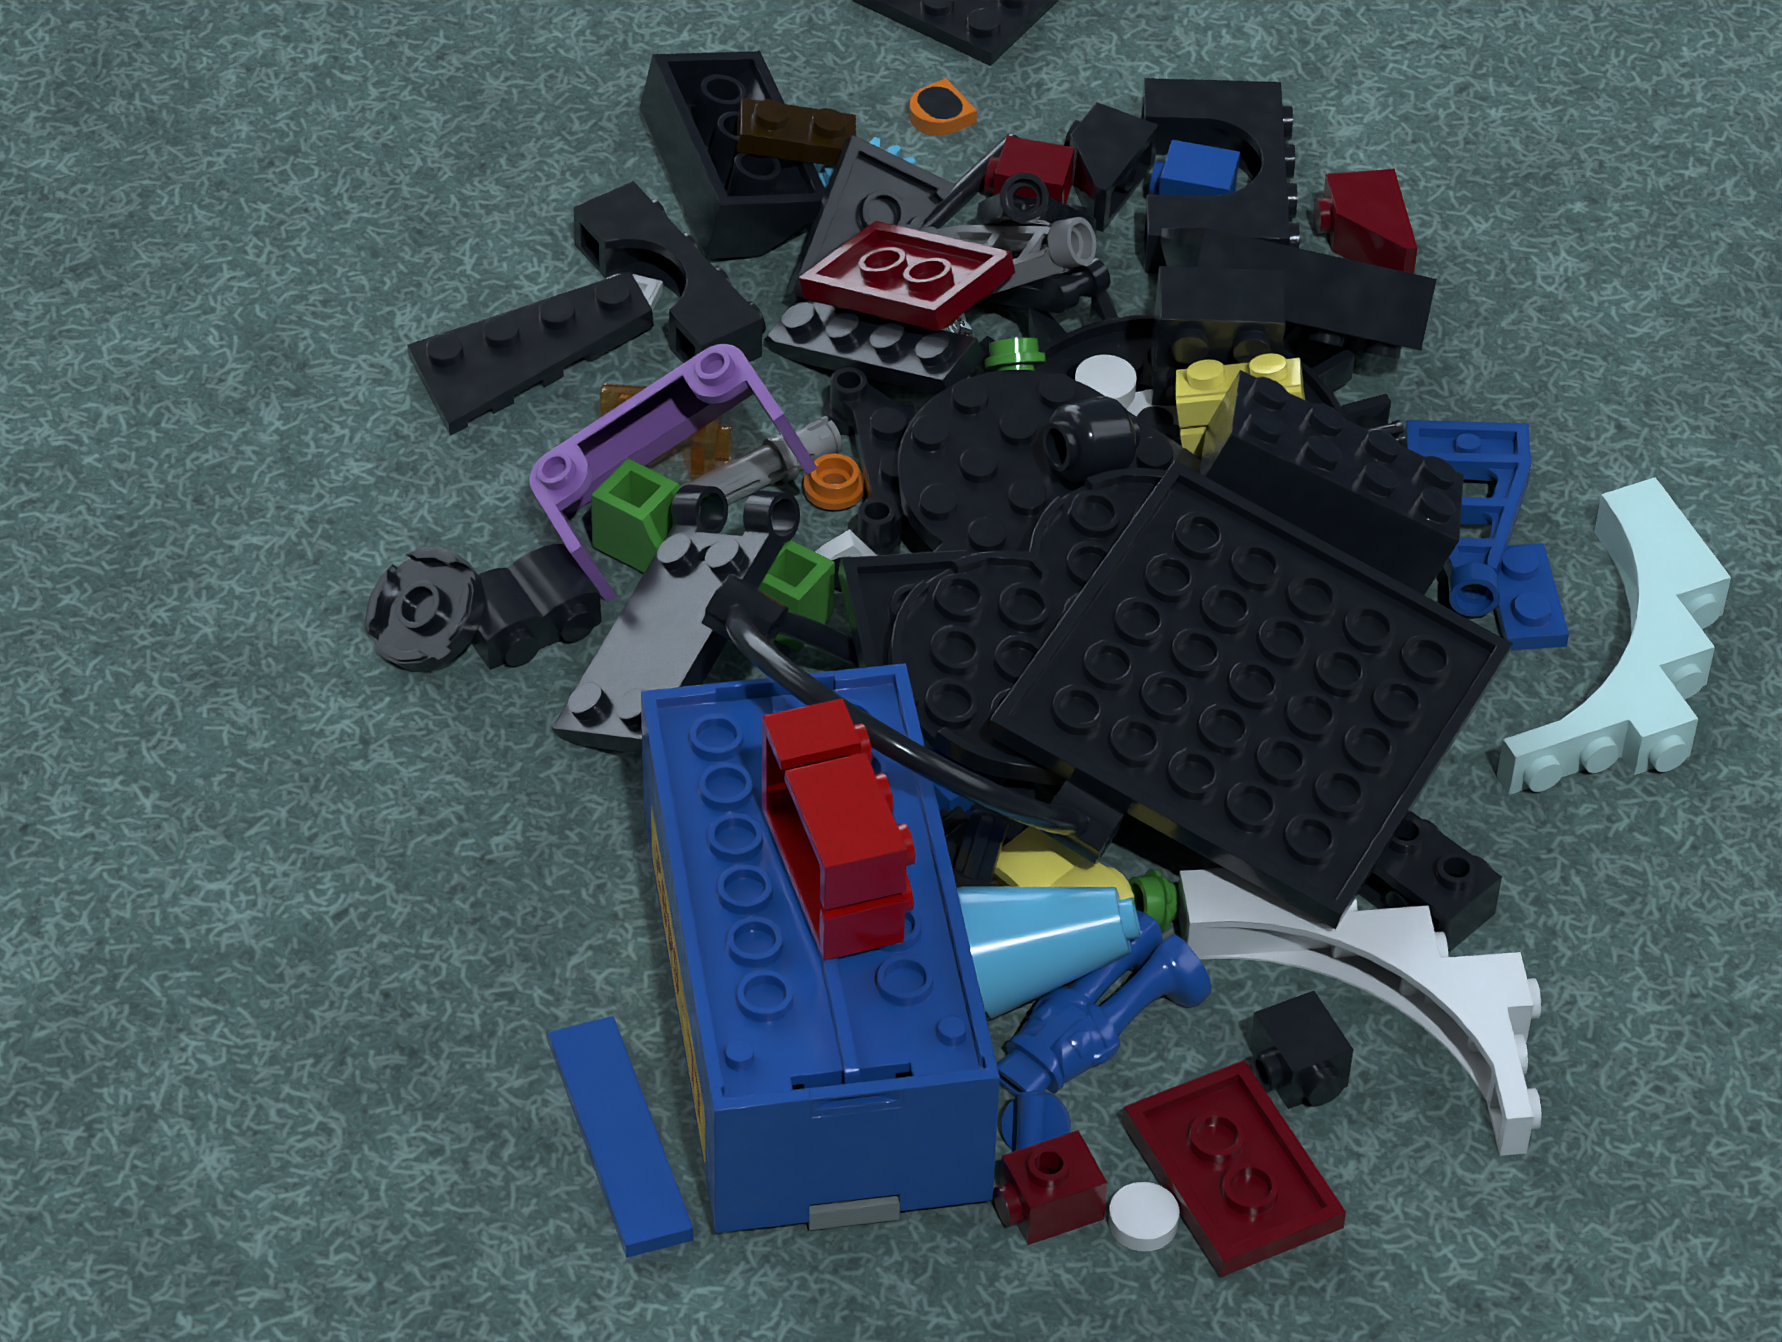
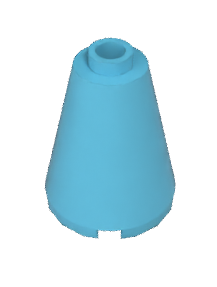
M963 886L957 888L987 1020L996 1018L1131 954L1130 940L1141 937L1133 898L1121 900L1116 887Z

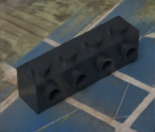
M1410 811L1360 890L1359 895L1378 909L1429 906L1434 931L1444 932L1448 953H1450L1495 914L1502 876L1494 871L1484 859L1472 855L1445 836L1434 823L1422 819Z

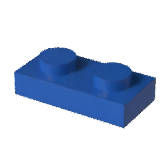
M1544 543L1509 545L1505 551L1498 576L1500 600L1494 609L1501 637L1513 643L1511 650L1567 647L1569 632Z

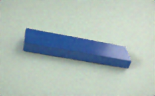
M614 1016L548 1032L552 1055L626 1258L693 1241L694 1234L691 1220Z

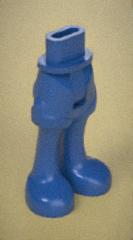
M1137 911L1141 937L1130 940L1131 954L1080 977L1069 988L1059 987L1044 994L1031 1009L1032 1013L1019 1034L1014 1035L1006 1043L1008 1054L997 1063L1000 1076L999 1084L1015 1097L1018 1096L1019 1092L1045 1091L1046 1089L1055 1094L1064 1086V1083L1076 1078L1091 1067L1103 1064L1115 1056L1120 1047L1118 1036L1154 1000L1165 995L1172 1002L1186 1008L1199 1006L1212 992L1210 978L1200 959L1187 943L1176 934H1172L1163 942L1158 922L1147 913ZM1126 971L1137 972L1101 1006L1095 1004Z

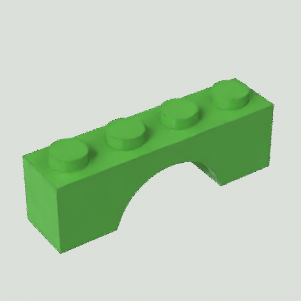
M627 458L591 494L593 547L645 573L658 548L674 525L671 508L674 496L680 489L679 483ZM790 540L782 547L758 589L789 607L788 611L825 624L834 614L835 562ZM779 634L775 638L776 641L797 652L805 645Z

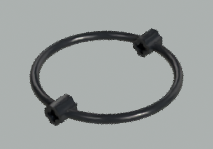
M729 574L713 594L705 608V615L701 623L733 642L757 668L806 706L843 698L796 665L771 643L779 634L814 647L859 668L853 638L820 622L788 611L789 607L735 574ZM843 698L853 724H864L870 739L871 748L973 803L1020 823L1037 828L1094 864L1099 862L1103 854L1110 847L1127 815L1124 811L1070 779L1066 780L1062 787L1043 784L1055 795L1050 804L1020 794L929 750Z

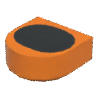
M945 78L914 92L910 98L909 120L913 127L920 132L929 135H946L976 124L977 110Z

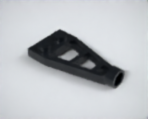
M1018 173L1011 176L1003 184L1000 194L979 202L975 224L1052 226L1054 222L1059 220L1082 217L1092 226L1095 237L1098 228L1096 219L1086 214V207L1064 204L1050 198L1049 191L1044 182L1031 173ZM1021 188H1031L1036 192L1037 198L1017 196L1015 193Z

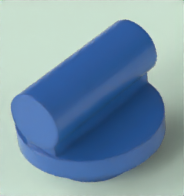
M1033 1090L1019 1092L1018 1096L1007 1105L1002 1116L1001 1128L1005 1142L1014 1152L1070 1133L1071 1121L1065 1105L1056 1096L1045 1091Z

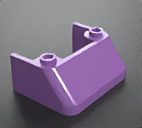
M718 344L703 350L547 452L532 468L530 487L572 556L605 601L617 598V595L567 515L572 514L590 502L591 494L627 458L645 466L754 395L806 474L817 469L816 464L788 419L739 348L729 344Z

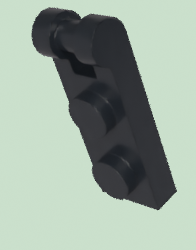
M1011 252L1013 259L1018 258L1014 252ZM1094 257L1093 261L1088 265L1066 268L1060 273L991 294L980 301L1028 309L1032 307L1034 310L1052 313H1063L1075 307L1079 303L1081 296L1090 298L1106 291L1111 283L1110 274L1104 263Z

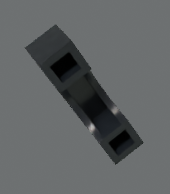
M632 181L574 206L575 246L605 279L631 271L634 275L663 281V286L669 288L680 298L669 310L670 350L682 363L690 360L703 350L718 344H729L739 348L749 362L762 357V334L766 331V325L760 309L754 302H747L731 285L729 277L722 268L714 267L699 251L695 240L689 233H682L667 217L663 206L658 200L650 199Z

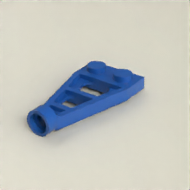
M1406 420L1405 437L1408 449L1425 457L1435 456L1445 460L1457 472L1464 474L1463 480L1497 481L1492 498L1462 497L1460 524L1492 525L1490 539L1459 538L1458 544L1443 565L1449 579V602L1452 608L1465 616L1476 617L1488 614L1496 608L1500 600L1498 576L1529 483L1531 468L1529 424ZM1470 584L1484 585L1479 590H1467L1464 588V586Z

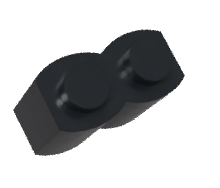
M552 544L538 548L522 556L508 568H496L478 574L482 580L485 603L481 624L470 643L489 670L506 663L511 666L523 665L533 659L538 650L545 646H550L562 640L569 642L578 641L586 637L594 627L598 626L602 622L600 592L564 544Z

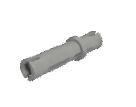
M827 416L818 418V420L795 431L813 461L826 454H837L843 449L841 435L832 420L829 421ZM774 434L764 439L762 447L711 470L699 478L680 485V488L688 484L718 487L725 494L729 505L781 479L784 483L794 480L803 468L782 436Z

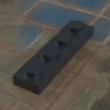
M797 299L764 339L771 352L788 360L835 371L844 367H853L864 372L867 378L938 394L958 381L968 378L985 357V353L975 337L944 330L928 331L920 326L891 319L883 320L875 315L849 309H838L831 305L804 299Z

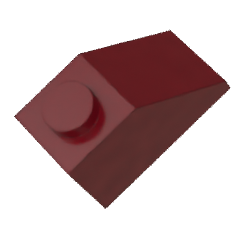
M1395 169L1326 173L1323 198H1315L1314 223L1317 233H1327L1332 252L1345 259L1414 274L1418 247Z

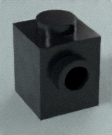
M1314 990L1254 1012L1249 1050L1253 1054L1252 1064L1256 1078L1265 1091L1276 1090L1287 1109L1306 1102L1314 1106L1324 1105L1334 1100L1344 1088L1348 1087L1354 1049Z

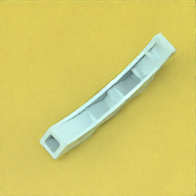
M1656 477L1601 494L1594 531L1613 560L1625 587L1631 618L1630 642L1618 665L1603 685L1582 705L1559 721L1503 739L1497 779L1508 795L1529 788L1534 792L1545 791L1553 787L1561 777L1585 769L1591 773H1598L1612 766L1621 757L1634 775L1654 768L1659 772H1667L1675 769L1687 757H1690L1698 717L1684 699L1692 697L1703 686L1707 685L1715 647L1702 629L1710 626L1719 616L1723 615L1731 577Z

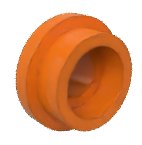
M832 453L820 456L814 461L817 469L804 476L805 496L812 504L822 509L843 510L850 508L862 499L865 492L863 473L852 458L843 454Z

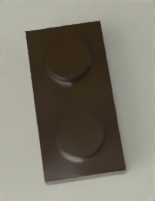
M741 97L737 114V152L835 167L845 140L852 135L856 136V115L841 113L829 108L815 109L782 104L775 100H755Z

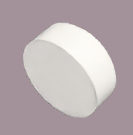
M1096 355L1084 360L1078 366L1075 373L1076 381L1088 385L1104 396L1118 400L1125 408L1129 407L1135 398L1136 372L1126 360L1113 355Z
M1136 1182L1122 1187L1113 1196L1109 1208V1229L1114 1238L1125 1247L1137 1251H1153L1166 1246L1176 1235L1179 1221V1206L1175 1197L1164 1187L1150 1182Z

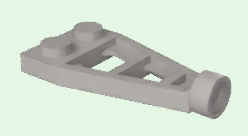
M1082 217L1059 220L1054 222L1052 226L957 225L940 229L930 226L919 230L1006 251L1022 252L1018 258L1013 259L1016 273L996 287L992 294L1060 273L1066 268L1088 265L1093 261L1096 254L1094 230L1090 223Z

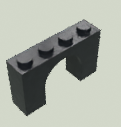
M1144 78L1141 119L1159 125L1156 155H1167L1172 140L1240 152L1239 169L1245 172L1252 180L1250 184L1238 191L1219 196L1147 195L1144 226L1145 273H1159V266H1167L1160 243L1162 228L1207 227L1299 248V223H1289V218H1296L1297 183H1287V179L1294 178L1295 144H1285V140H1291L1293 107L1282 104L1281 82Z

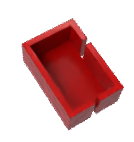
M843 698L762 716V810L823 961L904 942L905 913L914 909L913 892L906 874L907 866L914 865L916 861L911 832L906 823L896 824L892 815L894 803L889 781L884 773H874L871 766L872 749L867 730L863 723L853 724Z

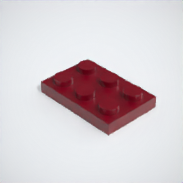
M874 221L801 275L799 281L805 299L830 304L838 309L846 308L875 315L883 320L891 319L920 326L928 331H940L951 326L958 316L979 300L990 296L996 287L1016 272L1011 251Z
M1245 1060L1123 1107L1122 1124L1161 1185L1175 1197L1179 1206V1213L1220 1277L1344 1228L1345 1209Z

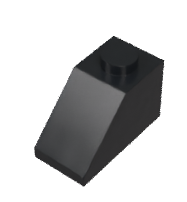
M1096 102L1082 121L1075 120L1067 132L1064 146L1075 147L1072 186L1082 207L1087 208L1086 214L1096 219L1098 223L1097 230L1104 232L1154 166L1159 125Z

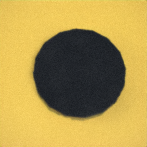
M441 547L418 548L406 554L410 559L404 561L399 567L392 564L380 576L369 597L365 621L368 634L374 639V644L376 645L374 648L381 657L410 672L432 671L453 661L470 644L482 621L485 595L481 577L468 561L458 554Z

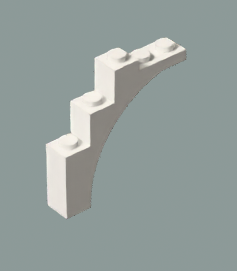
M1226 868L1180 871L1178 885L1180 910L1178 921L1181 937L1199 959H1244L1299 967L1343 981L1395 1007L1428 1031L1454 1056L1470 1075L1487 1101L1499 1156L1527 1154L1531 1130L1540 1129L1541 1104L1536 1088L1527 1089L1524 1078L1528 1067L1526 1042L1531 1019H1539L1541 996L1537 980L1535 978L1527 979L1521 952L1448 957L1446 936L1444 932L1434 931L1429 906L1357 911V900L1355 898L1335 930Z

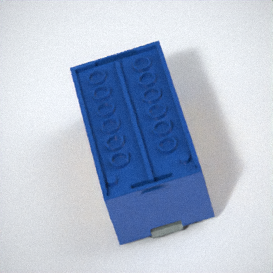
M906 663L809 673L819 682L869 715L924 746ZM770 678L641 691L644 819L715 1233L808 1222L809 1230L899 1220V1211L993 1200L1000 1076L933 782L871 748V766L874 773H884L891 787L894 803L892 815L897 825L906 823L913 838L916 861L914 865L907 866L906 874L913 892L914 909L905 913L904 942L823 961L762 810V716L806 706Z

